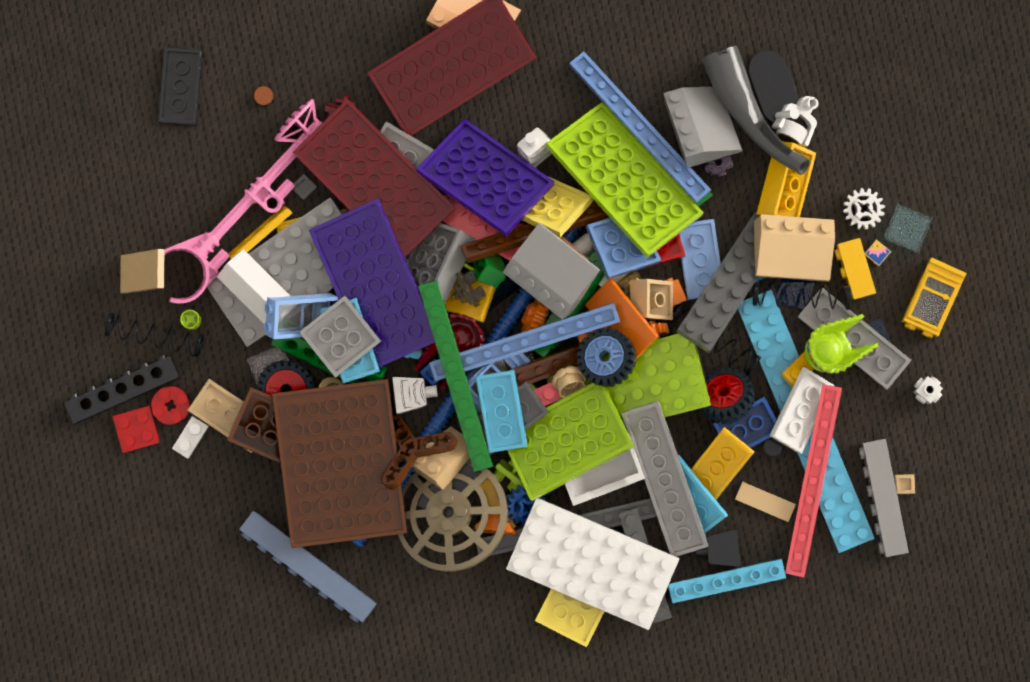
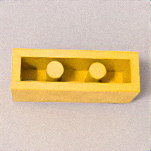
M860 238L837 244L834 254L836 260H840L842 268H839L842 279H846L847 286H851L852 301L876 294Z

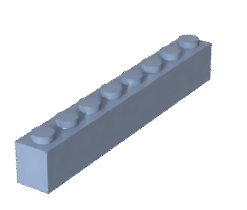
M253 511L239 530L243 532L241 535L248 541L253 539L258 543L256 547L264 553L269 551L273 555L272 559L280 565L282 563L288 566L287 570L294 576L298 574L304 578L303 582L310 588L315 586L319 589V595L326 600L331 598L335 601L333 605L341 611L347 610L350 613L349 617L355 622L361 621L363 623L377 605L374 600L304 547L291 548L290 537L256 511Z

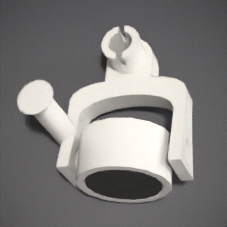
M805 96L801 97L797 104H785L782 111L775 114L776 120L772 125L773 129H777L775 135L783 142H793L802 147L808 146L817 125L816 119L811 115V112L817 108L818 100L815 97ZM801 117L807 124V130L800 124L786 118L797 119Z

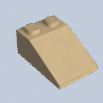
M449 427L442 433L451 432L455 436L458 443L454 450L419 457L412 466L415 472L442 491L470 458L463 434L453 427ZM434 442L428 443L425 448H431Z

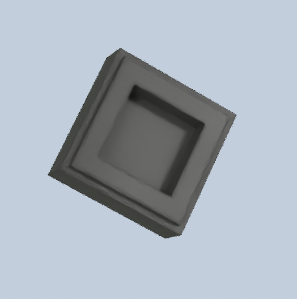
M303 174L294 183L295 187L293 190L305 200L318 187Z

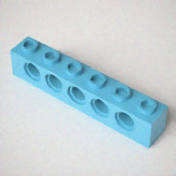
M782 559L669 583L668 590L671 603L785 579L786 575Z

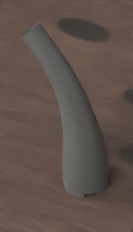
M738 46L729 47L724 51L714 52L703 57L702 62L715 92L743 131L763 151L779 163L800 175L804 174L809 167V159L786 146L765 121L753 94Z

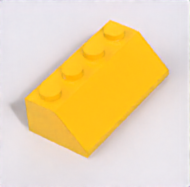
M783 142L791 150L809 159V167L804 174L800 175L771 157L757 215L800 217L816 156L815 152L793 142Z

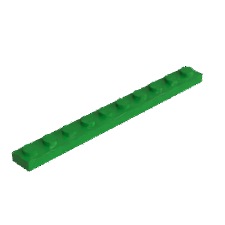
M438 280L419 285L418 287L473 470L476 472L493 467Z

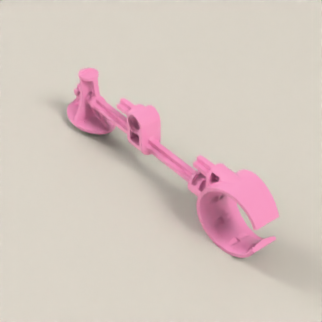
M313 99L307 101L306 105L302 104L298 108L299 112L294 111L291 114L292 118H288L285 121L286 126L282 125L279 129L280 133H277L275 140L279 142L294 143L262 177L255 178L257 181L254 184L251 183V187L248 190H244V197L209 233L205 232L202 235L164 249V255L178 250L189 252L200 261L203 268V281L200 288L193 295L186 298L171 297L169 302L187 303L195 300L220 273L218 269L226 262L230 255L221 249L210 262L206 260L208 258L207 255L210 252H214L213 248L219 246V240L252 204L257 203L269 213L277 212L285 204L283 199L295 185L286 179L275 192L270 186L296 158L292 152L322 124L316 118ZM310 107L305 122L302 124L298 119ZM312 111L314 122L308 128H306L307 121ZM293 124H295L299 128L298 130L282 137L283 134ZM303 131L297 140L286 139L293 134ZM269 198H274L277 202L274 209L267 206Z

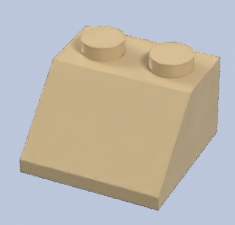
M653 279L630 280V301L645 320H673V282Z

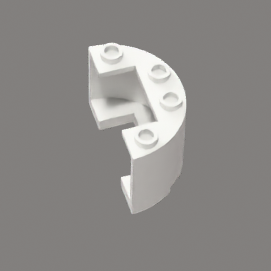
M632 448L567 482L565 486L572 504L575 506L643 480L645 476L635 450Z

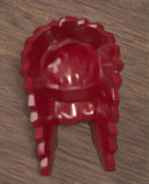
M460 313L448 315L459 353L484 344V332L473 318ZM436 343L425 347L426 350L421 353L422 355L418 359L419 363L414 367L416 371L421 370L437 354L439 355ZM446 378L443 379L440 385L441 390H444L448 385Z

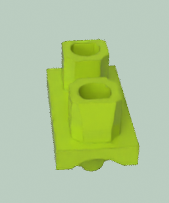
M501 459L495 467L494 476L499 482L505 476L511 480L507 486L510 491L511 489L516 491L517 485L523 488L524 485L512 460L508 463Z

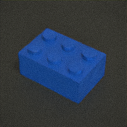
M763 397L755 401L754 405L752 404L751 411L747 410L748 414L746 416L741 415V420L738 421L737 418H734V423H730L727 420V424H722L720 421L719 424L714 423L712 426L717 436L725 427L751 448L770 438L777 419L767 400Z

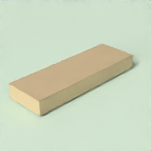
M745 482L741 483L735 497L737 501L786 522H789L796 505Z

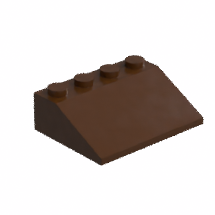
M250 387L226 441L281 464L273 396Z

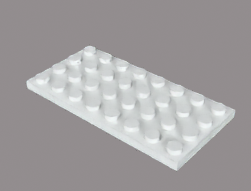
M537 498L506 569L649 630L679 558Z

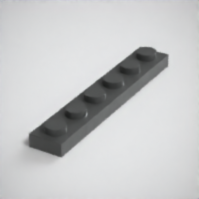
M637 507L619 512L625 535L649 545ZM665 594L653 623L672 618Z

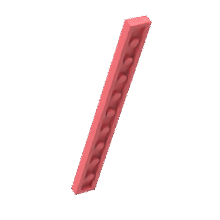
M822 384L785 571L786 574L805 577L842 392L841 387Z

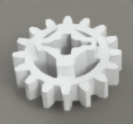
M861 188L859 193L854 190L852 192L853 197L850 195L846 197L849 202L843 203L847 207V209L843 210V213L848 214L845 220L851 219L850 226L857 224L858 230L861 226L867 230L868 225L874 228V221L880 223L881 219L879 216H884L885 214L881 211V209L885 208V205H880L883 199H877L878 193L871 194V189L864 192V189ZM858 197H868L867 200H862V201H861L860 199H857V198H858ZM873 203L876 205V213L873 210ZM864 205H866V210L868 212L865 211L864 213H862L860 211L862 209L860 206L863 207ZM851 206L855 208L856 214L854 216L852 214ZM864 217L871 219L869 221H860Z

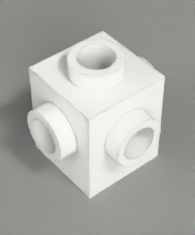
M928 376L924 379L920 378L914 385L916 388L913 392L916 395L915 398L922 404L936 403L942 396L940 393L943 389L940 386L941 382L933 376L931 378ZM928 386L933 389L932 393L926 391Z

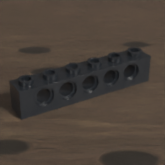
M166 355L160 356L151 365H149V362L138 366L139 370L135 372L131 370L120 374L121 378L114 380V378L108 379L103 382L104 385L101 387L93 386L86 389V393L83 395L74 394L68 397V401L64 402L72 423L75 425L180 379L181 376L173 358ZM156 368L162 370V375L159 378L153 377V371ZM138 376L144 377V383L141 386H137L135 383V379ZM124 383L127 390L125 393L120 394L118 386ZM107 391L109 399L102 402L100 395L102 392ZM89 399L91 407L85 410L82 406L83 401Z

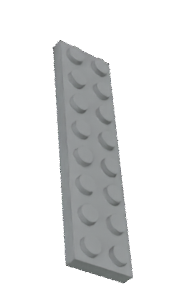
M659 400L623 411L621 414L628 434L635 446L634 450L644 473V480L670 554L676 557L708 547L707 538Z

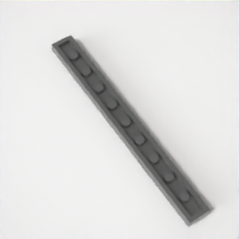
M650 498L579 516L611 528L622 525L618 513L637 507L641 520L657 517ZM523 528L516 530L517 536L503 535L499 545L489 556L513 551ZM494 535L482 539L489 544ZM476 544L479 555L483 550Z

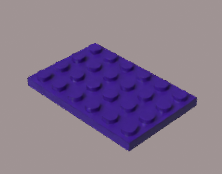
M466 119L416 168V172L504 236H507L554 186L552 179Z

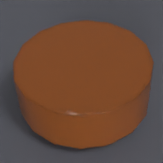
M261 86L255 91L254 98L259 105L267 106L273 101L274 95L270 88Z

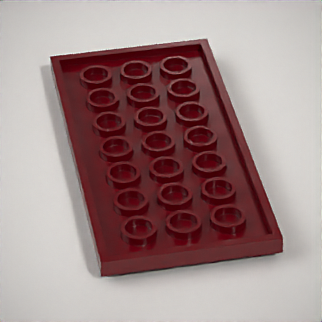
M482 0L368 72V75L401 129L412 136L537 57L503 1Z
M348 99L292 152L349 211L379 199L405 258L455 210V207L429 181L416 172V168Z

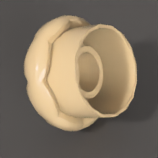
M567 366L566 368L559 369L553 376L552 385L559 391V395L565 398L584 388L586 377L579 367Z

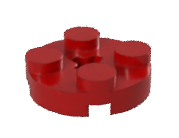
M173 386L161 388L152 399V413L158 421L164 424L174 425L180 423L189 414L187 410L190 407V401L186 393L180 388ZM173 400L176 408L168 411V407L165 405Z

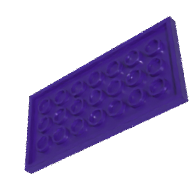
M375 199L309 230L338 299L340 300L344 296L348 300L357 298L363 319L381 340L373 348L379 368L435 343L421 294L379 199Z

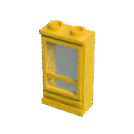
M930 258L901 322L905 323L904 327L913 331L919 329L923 331L922 335L931 339L933 336L938 337L967 273L934 258Z

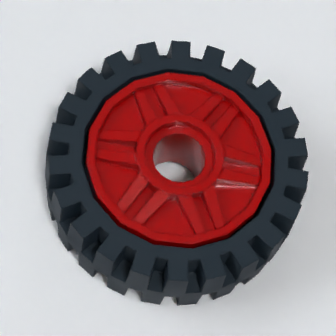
M280 360L267 366L261 373L257 385V390L270 396L274 393H282L280 388L284 384L290 385L291 391L314 389V381L310 372L303 365L292 360Z
M721 368L719 373L715 370L713 371L714 375L710 373L706 375L705 383L711 406L700 408V410L709 421L712 422L714 420L717 424L721 421L722 424H727V420H729L730 423H734V418H737L739 421L742 419L741 415L746 416L748 414L747 410L751 411L752 404L754 405L755 392L750 379L744 372H740L738 369L734 371L733 368H728V371H726L725 368Z

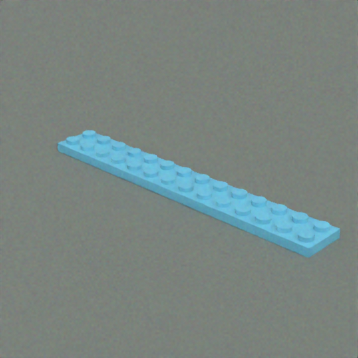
M769 290L766 291L761 307L758 304L753 306L752 297L741 303L738 312L756 355L761 356L759 360L781 413L792 388L780 374L799 355L780 309L776 305L773 292ZM764 293L758 295L760 304ZM813 432L803 453H797L804 471L806 470ZM832 437L819 507L837 551L841 553L875 538Z

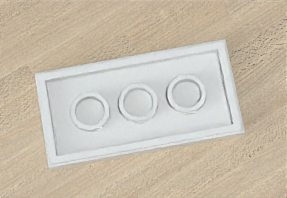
M802 367L770 437L793 451L802 454L814 430L822 384L835 385L809 369Z

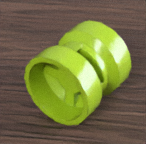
M194 310L184 311L180 318L181 324L189 330L197 329L202 321L199 313Z

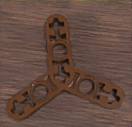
M393 415L394 425L397 423L400 427L396 429L394 426L395 439L400 446V450L384 473L382 482L389 490L397 489L417 458L450 452L456 448L457 439L451 432L415 438L399 415ZM403 434H408V436L405 439L400 440V437ZM434 442L431 448H425L428 443ZM406 461L403 467L398 468L400 462Z

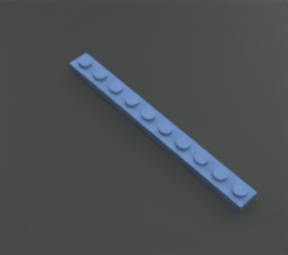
M584 51L569 63V66L696 204L710 193L711 189L691 167H686L685 161Z
M612 303L460 352V357L464 370L468 371L618 323L620 320L615 304ZM440 359L429 362L435 381L446 378Z

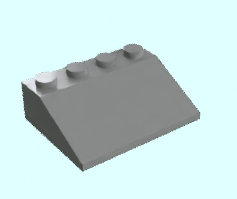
M687 87L663 93L665 106L687 168L742 152L729 112L713 87Z
M440 223L406 257L417 287L438 280L442 297L446 304L466 260L461 251V245L475 241L476 238L462 230Z
M539 223L511 258L503 273L563 320L573 313L600 269L547 227Z

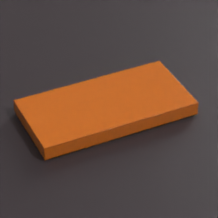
M608 279L585 306L590 311L612 303L615 304L620 322L603 328H612L627 336L635 348V362L659 336L613 279Z

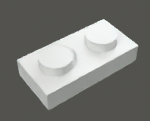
M192 416L172 449L189 459L209 426Z

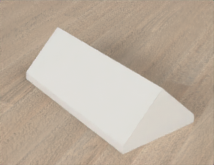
M244 249L232 258L217 275V278L264 324L266 322L265 304L267 303V297L290 296ZM297 304L279 305L278 324Z

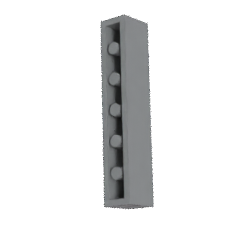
M886 439L861 443L859 455L865 462V466L862 467L864 478H868L869 481L866 489L868 497H872L873 501L870 509L872 516H876L877 523L874 524L876 535L880 536L881 542L878 543L879 553L883 554L884 557L909 553Z

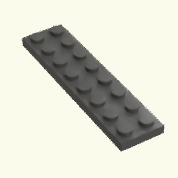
M756 212L676 331L707 353L711 351L758 278L755 276L754 221L759 217Z

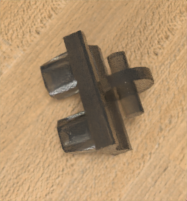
M473 270L464 274L458 272L455 275L462 289L459 284L454 286L456 291L452 294L453 299H460L461 303H465L468 300L470 305L473 304L475 308L480 305L479 301L487 295L481 286L472 289L471 285L478 281L476 273Z

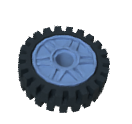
M602 328V330H594V333L590 332L587 334V338L584 337L582 340L583 344H580L578 347L580 351L577 352V364L580 366V371L589 381L599 386L612 387L615 384H621L623 379L629 378L627 375L629 373L632 374V367H635L636 364L634 362L636 354L634 353L635 348L627 336L612 328ZM610 353V358L604 362V355Z

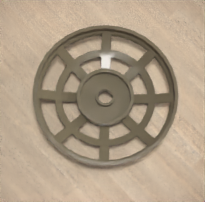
M469 459L465 464L472 466L471 460ZM487 468L480 470L482 473L474 480L457 473L453 479H459L469 484L462 492L452 489L451 480L443 491L441 490L434 494L428 488L432 483L428 480L423 483L417 477L419 475L417 472L412 474L408 482L404 484L405 486L402 488L403 496L411 483L418 488L412 500L410 511L405 512V519H410L412 529L419 540L411 548L403 534H398L405 550L420 564L442 572L462 571L484 561L499 545L507 525L508 505L504 489L499 480ZM487 478H489L497 491L500 506H488L486 495L480 487ZM474 490H476L482 504L480 507H472L467 498ZM423 493L429 499L425 510H416L418 500ZM453 508V515L446 518L445 510ZM482 514L480 524L474 532L468 526L472 515ZM488 514H500L497 531L492 541L487 544L480 536L486 527ZM416 518H426L430 526L423 535L417 526ZM437 532L444 536L445 547L435 545L428 540ZM464 532L469 537L465 542L453 546L452 536ZM474 542L483 550L479 555L468 561L454 564L453 553L466 549ZM425 545L434 551L445 553L446 565L430 562L418 554Z

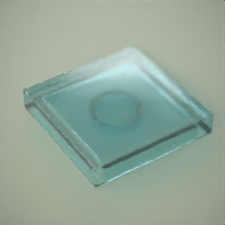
M897 203L882 239L918 254L933 218Z

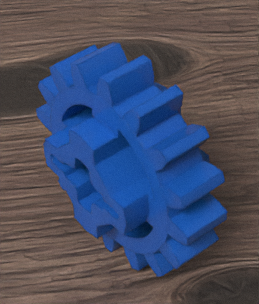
M517 485L516 491L511 489L512 494L506 495L508 498V517L516 524L520 521L522 525H525L535 500L531 501L525 488ZM544 495L539 497L540 499L545 500Z

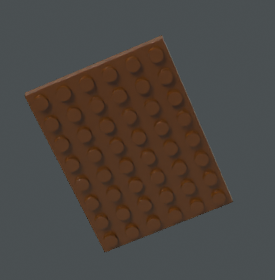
M388 379L272 394L291 548L407 533L402 487L400 485L397 489L389 490L382 482L384 473L397 454Z

